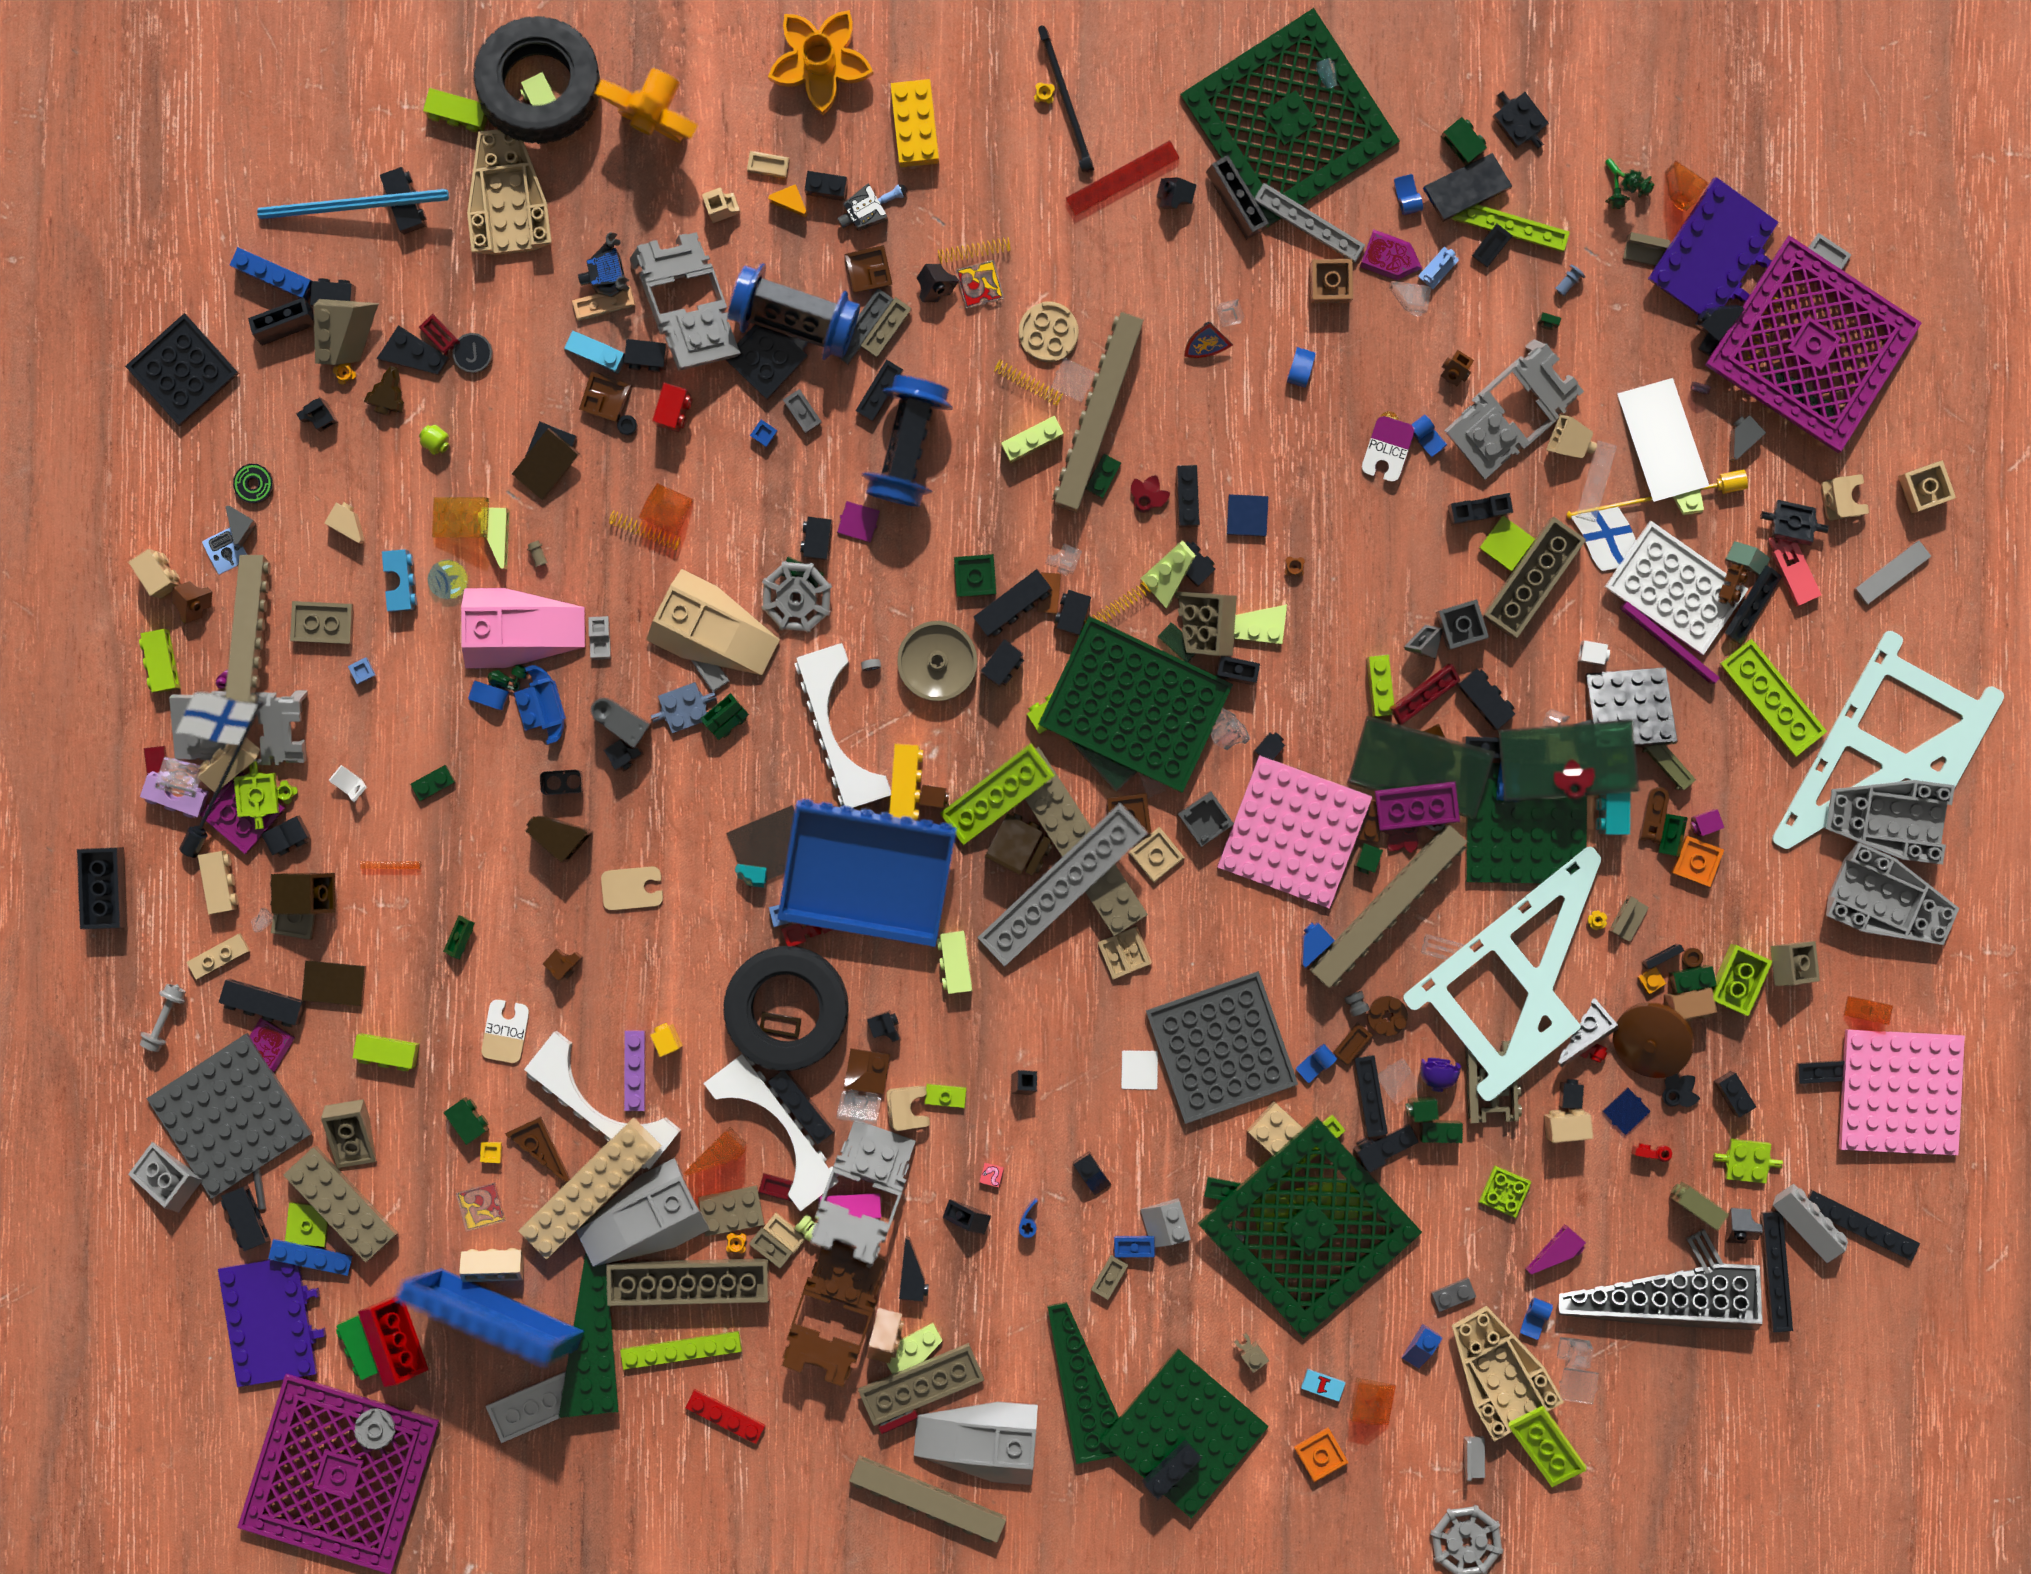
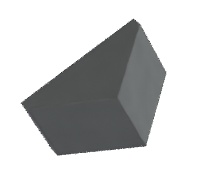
M225 506L234 545L237 549L242 548L257 524L253 519L231 506Z
M1424 625L1404 646V649L1419 656L1436 659L1442 628Z

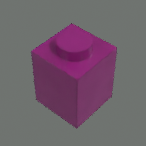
M1712 809L1691 817L1692 822L1690 825L1694 834L1697 833L1698 836H1704L1725 828L1718 809Z

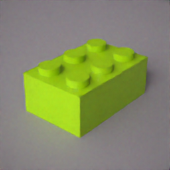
M1730 944L1715 978L1717 986L1711 987L1714 1001L1738 1013L1749 1016L1773 961L1738 945Z

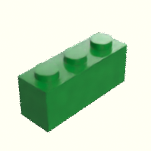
M359 1314L336 1325L337 1336L340 1340H343L346 1346L344 1350L347 1357L351 1358L354 1364L353 1371L355 1375L363 1380L378 1373L379 1371Z

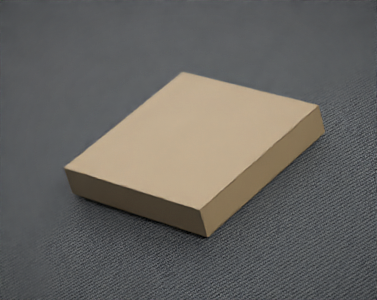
M1160 827L1129 851L1153 882H1156L1185 858Z

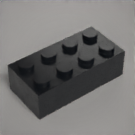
M124 847L77 849L80 929L127 927Z

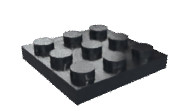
M755 324L737 343L740 352L738 357L725 360L768 400L808 358V355L787 335Z

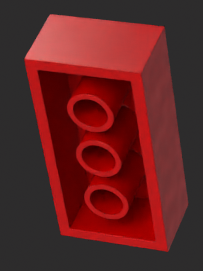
M397 1296L390 1297L358 1311L384 1387L397 1385L429 1370L407 1305L396 1300Z

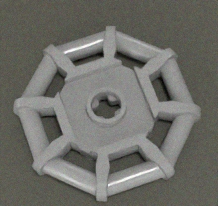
M783 561L781 566L762 581L764 585L763 606L761 608L765 610L782 631L797 630L806 631L807 633L811 632L814 626L831 613L830 593L832 585L818 572L813 563L802 564ZM791 571L805 572L803 577L791 575ZM784 574L787 579L780 585L776 584L775 581ZM810 575L818 582L819 587L815 588L808 580ZM771 589L776 590L777 598L774 602H771ZM793 592L796 594L800 593V602L792 600ZM822 592V606L816 604L817 593ZM777 606L784 613L783 619L773 609ZM811 610H816L818 613L808 620L806 615ZM790 617L801 618L802 623L788 621Z
M1477 1505L1466 1508L1447 1509L1446 1514L1430 1532L1434 1548V1561L1453 1574H1488L1489 1568L1504 1551L1501 1544L1499 1521L1492 1519L1479 1509ZM1470 1515L1469 1520L1464 1522L1457 1521L1456 1517ZM1477 1517L1487 1524L1484 1528L1475 1523ZM1452 1521L1454 1524L1448 1532H1443L1448 1523ZM1491 1531H1492L1493 1545H1492V1544H1487V1543H1488V1540H1487L1486 1533H1489V1532H1491ZM1471 1537V1544L1463 1546L1464 1542L1462 1539ZM1440 1538H1444L1447 1541V1549L1444 1551L1441 1548ZM1486 1550L1492 1551L1484 1563H1482L1480 1558ZM1452 1555L1458 1560L1457 1566L1447 1560L1446 1557ZM1476 1561L1478 1565L1477 1567L1463 1568L1466 1562L1472 1563Z

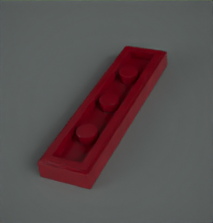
M1447 664L1390 707L1398 725H1403L1461 681L1453 664Z

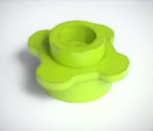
M286 780L281 781L280 786L277 788L278 798L283 800L285 804L291 803L292 797L298 793L297 787H292Z

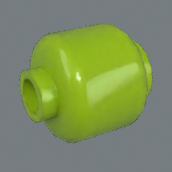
M427 425L419 434L421 446L433 455L439 452L444 453L450 445L448 443L449 435L437 425Z

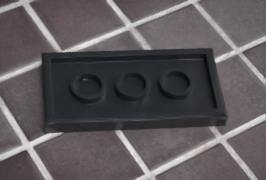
M1491 153L1425 185L1423 190L1442 222L1511 189L1512 184L1494 154Z

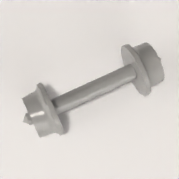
M166 984L164 989L159 992L161 996L166 998V1002L151 1034L141 1032L140 1034L142 1036L140 1045L146 1048L147 1051L159 1052L161 1047L167 1043L159 1037L174 1002L185 1003L184 996L186 991L180 988L178 984Z

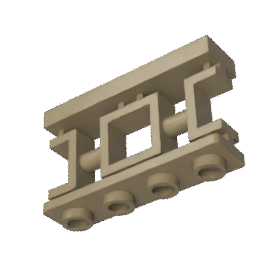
M1510 1040L1501 1041L1502 1051H1497L1500 1056L1505 1055ZM1465 1045L1468 1122L1485 1123L1486 1112H1504V1121L1518 1122L1519 1117L1522 1116V1107L1518 1105V1097H1521V1086L1517 1085V1080L1491 1100V1107H1480L1479 1116L1476 1087L1485 1079L1484 1072L1486 1070L1483 1067L1478 1068L1479 1076H1477L1476 1058ZM1509 1087L1511 1089V1114L1510 1107H1499L1498 1096H1509Z

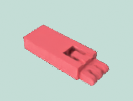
M1773 537L1768 538V542L1773 550L1771 554L1795 606L1802 605L1821 596V592L1798 543L1776 538L1778 542L1776 543ZM1786 554L1787 561L1793 559L1795 564L1788 567L1782 555Z

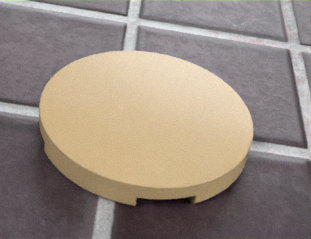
M1042 302L1027 310L1019 325L1021 345L1036 360L1042 362L1061 360L1071 353L1077 343V321L1070 310L1059 303Z

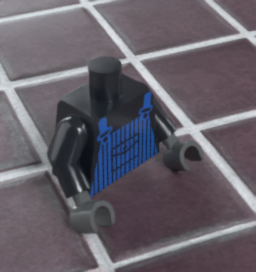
M612 232L606 235V242L587 260L588 272L578 274L581 286L591 283L596 293L608 297H615L623 290L628 291L630 288L626 283L629 279L625 278L620 254L614 248V245L619 246L621 241L615 239L617 233Z

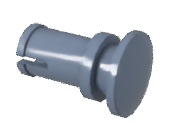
M1574 265L1569 266L1572 270L1566 272V277L1555 288L1564 297L1575 283L1578 284L1580 277L1583 279L1586 277Z

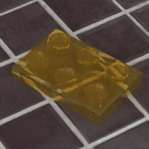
M434 497L432 537L487 538L489 498Z

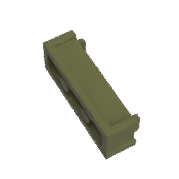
M1666 745L1642 747V753L1647 752L1676 785L1675 790H1685L1696 780Z

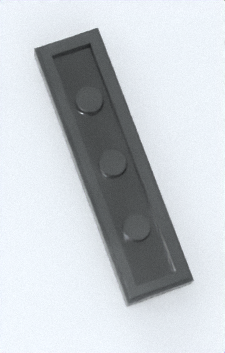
M878 288L860 312L846 354L843 358L838 357L848 365L861 348L863 341L894 300Z

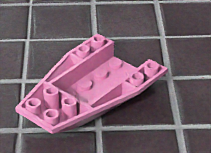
M506 588L465 589L461 606L462 652L465 668H508L585 648V607Z

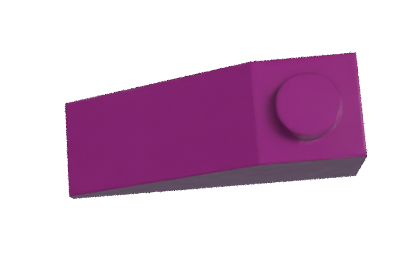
M1564 1224L1525 1269L1530 1274H1534L1569 1260L1575 1255L1578 1256L1582 1253L1586 1242Z

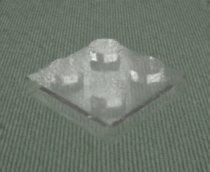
M164 757L155 788L195 798L201 781L197 778L200 772V765Z

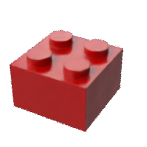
M663 383L652 422L658 427L680 433V429H684L686 425V410H690L693 399L691 394L686 389Z

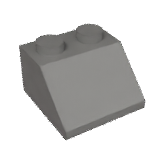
M1179 1198L1140 1209L1148 1236H1155V1247L1169 1246L1191 1240Z

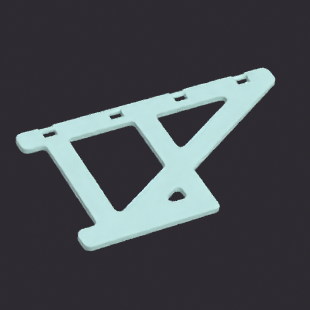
M1893 631L1885 632L1818 752L1814 763L1790 803L1786 814L1773 834V843L1781 848L1789 849L1826 827L1830 800L1820 806L1816 804V800L1846 746L1881 764L1880 770L1852 787L1900 782L1905 778L1955 785L1956 787L2004 699V693L1991 686L1984 690L1979 700H1975L1899 658L1897 653L1903 643V638ZM1880 651L1886 654L1881 664L1875 662ZM1885 675L1893 677L1960 714L1962 717L1958 723L1906 754L1858 727V723ZM1850 706H1853L1856 710L1852 717L1845 716ZM1944 757L1945 763L1940 771H1935L1931 768L1930 765L1933 761ZM1821 759L1827 762L1822 772L1815 770ZM1791 813L1797 816L1792 826L1786 824Z
M1593 847L1583 849L1403 996L1404 1002L1412 1010H1417L1426 1002H1431L1486 1070L1488 1076L1476 1087L1479 1095L1486 1101H1491L1580 1029L1579 1022L1553 992V986L1601 863V857ZM1576 862L1579 869L1570 875L1566 870ZM1561 895L1564 898L1563 904L1541 962L1535 968L1511 940L1510 935L1556 897ZM1528 901L1531 908L1522 914L1518 908ZM1480 940L1483 946L1474 953L1470 947ZM1491 950L1496 952L1528 992L1504 1056H1500L1447 991V986ZM1432 979L1435 985L1426 991L1422 986ZM1546 1015L1551 1020V1025L1545 1031L1539 1032L1538 1025L1542 1016Z

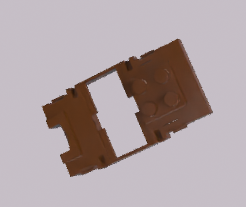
M832 1242L830 1250L821 1249L818 1261L815 1262L812 1270L813 1276L812 1278H807L786 1339L790 1343L785 1348L782 1357L784 1358L782 1367L801 1373L804 1363H808L827 1370L824 1381L844 1387L845 1381L849 1379L852 1370L850 1368L851 1364H856L877 1302L873 1298L878 1293L879 1281L886 1260L877 1257L874 1259L872 1266L867 1268V1262L853 1257L855 1249ZM804 1295L830 1303L831 1299L844 1303L843 1308L869 1316L860 1344L857 1345L836 1337L829 1341L819 1337V1331L795 1324Z

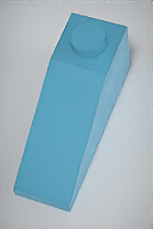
M572 331L564 349L616 374H619L624 364L625 354L575 331Z

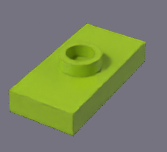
M927 1084L925 1104L965 1107L966 1087Z

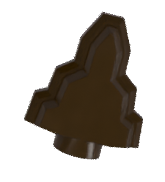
M390 366L383 374L381 382L375 384L371 392H367L364 402L375 406L374 412L390 416L391 411L403 413L404 402L401 400L402 391L399 388L400 375L398 368Z

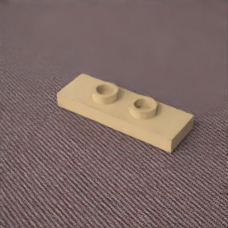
M240 933L189 960L187 964L197 980L250 950Z

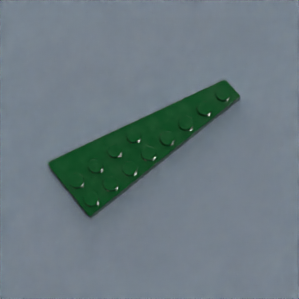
M585 1253L573 1325L583 1330L584 1334L577 1350L568 1355L559 1418L619 1412L611 1306H607V1264L593 1267L587 1253Z
M1067 1302L1047 1305L1075 1462L1080 1464L1115 1457L1117 1455L1100 1441L1119 1418Z

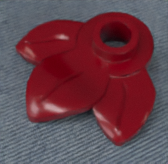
M1157 475L1147 478L1143 483L1138 479H1134L1131 484L1130 490L1135 498V508L1142 513L1149 512L1153 507L1163 506L1170 496V492L1160 490V482ZM1142 499L1147 500L1148 505L1142 506L1140 504V501Z
M1571 759L1565 765L1564 773H1554V782L1557 787L1565 790V794L1570 799H1579L1584 795L1585 788L1591 786L1594 781V768L1582 770L1580 765L1574 759ZM1572 786L1578 787L1577 793L1571 791Z
M1412 827L1410 831H1406L1405 828L1382 831L1389 835L1387 841L1388 850L1396 851L1405 847L1408 852L1412 853L1418 846L1416 833L1419 827Z

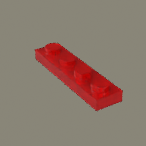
M694 1389L685 1407L689 1411L755 1444L765 1427V1424Z

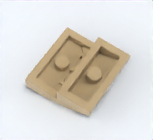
M1137 926L1098 942L1113 979L1152 963Z

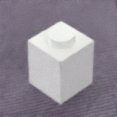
M1581 641L1578 661L1604 665L1605 661L1608 662L1610 650L1607 649L1608 645Z

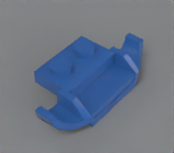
M532 665L526 667L525 671L531 675L533 682L529 683V688L514 692L525 731L542 726V729H547L548 732L547 744L554 743L559 740L563 733L564 719H566L556 682L542 668Z

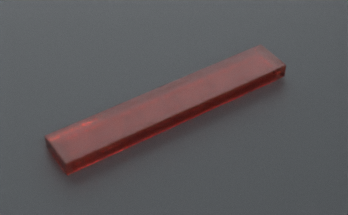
M1169 140L1066 197V201L1073 214L1077 216L1177 161L1180 157Z

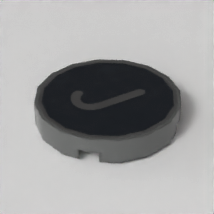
M478 333L462 335L458 339L460 343L458 345L455 344L452 355L455 363L460 369L468 373H478L485 370L493 359V349L490 342Z

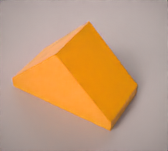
M796 184L769 195L768 200L770 203L805 218L807 217V211Z

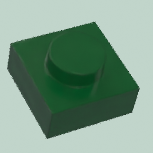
M1542 312L1537 323L1542 324V328L1553 330V328H1557L1560 325L1562 318Z

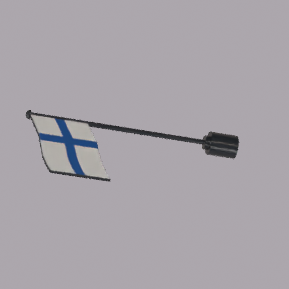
M195 692L178 726L176 733L192 734L215 742L238 745L200 825L188 828L179 847L180 852L188 857H198L208 835L203 826L260 708L264 706L262 701H257L256 703L242 702L213 693Z

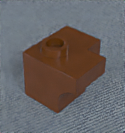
M190 581L173 587L172 603L177 607L180 619L186 624L202 618L203 610L211 607L213 592L208 587H197Z
M558 948L545 960L543 965L559 981L564 977L568 979L575 972L573 967L583 957L578 952L567 955Z

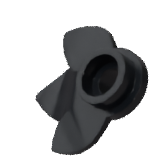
M1678 1074L1666 1077V1089L1662 1093L1664 1103L1671 1107L1677 1105L1690 1107L1696 1104L1700 1097L1691 1092L1695 1084V1076L1685 1075L1679 1078ZM1670 1093L1675 1094V1098L1673 1100L1669 1099Z

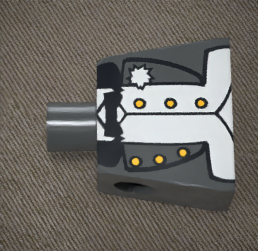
M869 183L844 202L847 213L837 218L843 229L854 223L858 231L888 220Z

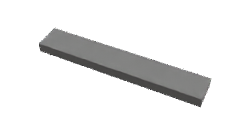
M1265 183L1262 184L1254 198L1257 204L1347 259H1352L1354 263L1365 247V244Z

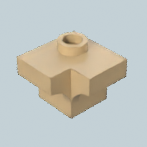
M720 187L702 194L713 223L741 213L734 193L724 194Z

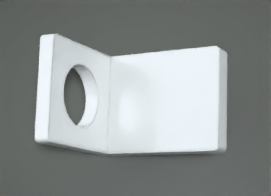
M342 765L329 779L332 784L348 794L353 802L357 800L367 787L362 779Z

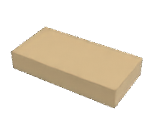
M750 151L747 172L787 178L790 158Z
M777 1212L763 1227L765 1231L791 1250L793 1254L805 1241L804 1235L801 1232L798 1233L794 1229L795 1227Z

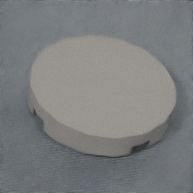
M378 1408L369 1409L363 1412L356 1421L355 1436L358 1442L365 1448L381 1449L387 1446L394 1437L395 1422L392 1416L384 1410Z

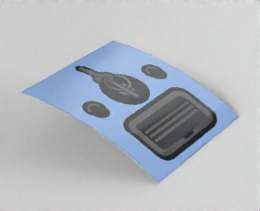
M230 528L202 541L218 574L239 565V556L247 555L243 546L237 549L234 545Z

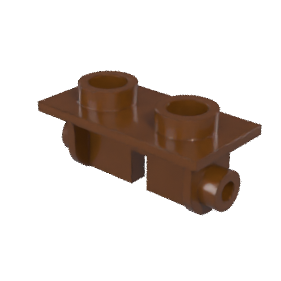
M1735 564L1728 568L1724 581L1731 584L1730 586L1722 585L1718 596L1720 603L1726 604L1728 601L1730 606L1734 608L1735 604L1739 602L1742 584H1745L1748 578L1747 570L1743 565H1741L1740 569Z

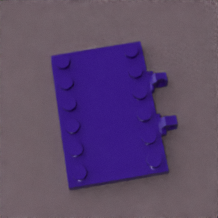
M1714 177L1648 280L1697 315H1700L1707 308L1724 306L1729 298L1734 300L1736 297L1740 301H1746L1750 294L1740 288L1742 285L1740 281L1751 265L1757 263L1763 268H1768L1772 262L1767 256L1763 255L1765 250L1762 247L1779 222L1723 181Z
M264 1260L219 1268L218 1274L237 1387L284 1380L285 1374L297 1377L317 1374L313 1343H316V1338L326 1335L325 1327L313 1329L309 1323L306 1304H308L309 1298L319 1297L320 1292L319 1288L308 1289L307 1285L303 1286L300 1266L274 1260Z

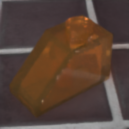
M1847 996L1844 1015L1889 1025L1893 1005Z

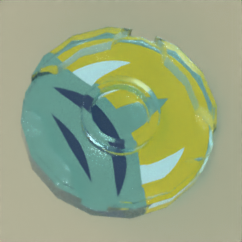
M449 559L441 560L434 564L427 578L428 586L432 593L439 598L447 600L455 599L462 595L468 584V575L464 567L458 562Z

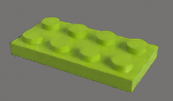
M1544 1406L1509 1422V1428L1551 1487L1586 1471V1465Z

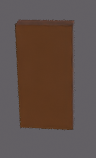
M1357 1022L1332 1053L1348 1066L1373 1035Z

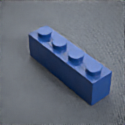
M237 247L230 263L231 267L298 298L304 297L308 302L311 296L312 280Z

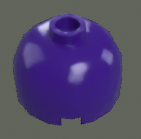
M1428 1058L1427 1062L1422 1059L1420 1075L1424 1083L1431 1087V1090L1443 1092V1089L1451 1088L1456 1084L1460 1075L1461 1065L1457 1062L1455 1066L1451 1065L1450 1060L1442 1058Z

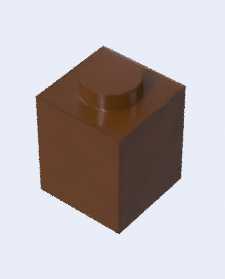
M922 785L919 804L944 808V804L948 805L950 793L946 792V788Z

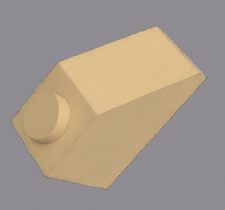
M345 502L342 505L336 503L324 523L363 545L365 540L358 514L353 512L354 507Z

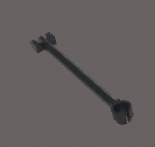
M1041 25L1038 31L1082 160H1079L1082 172L1093 171V162L1084 141L1049 32L1045 26Z

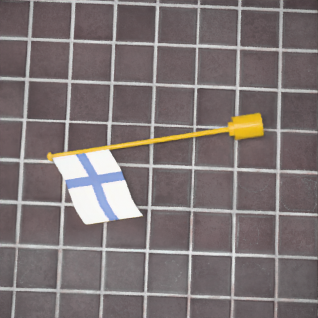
M1745 470L1720 474L1715 484H1710L1708 487L1701 488L1700 490L1717 487L1718 491L1721 490L1723 494L1748 489ZM1652 496L1573 513L1567 512V518H1572L1586 539L1585 543L1590 555L1601 571L1618 568L1636 542L1628 521L1618 507L1653 500Z

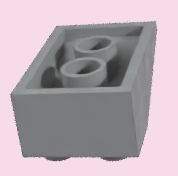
M154 1142L149 1145L128 1174L164 1208L178 1213L202 1182V1179L195 1175L190 1168Z

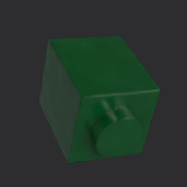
M1362 843L1354 866L1359 867V872L1367 875L1370 872L1375 873L1383 850Z

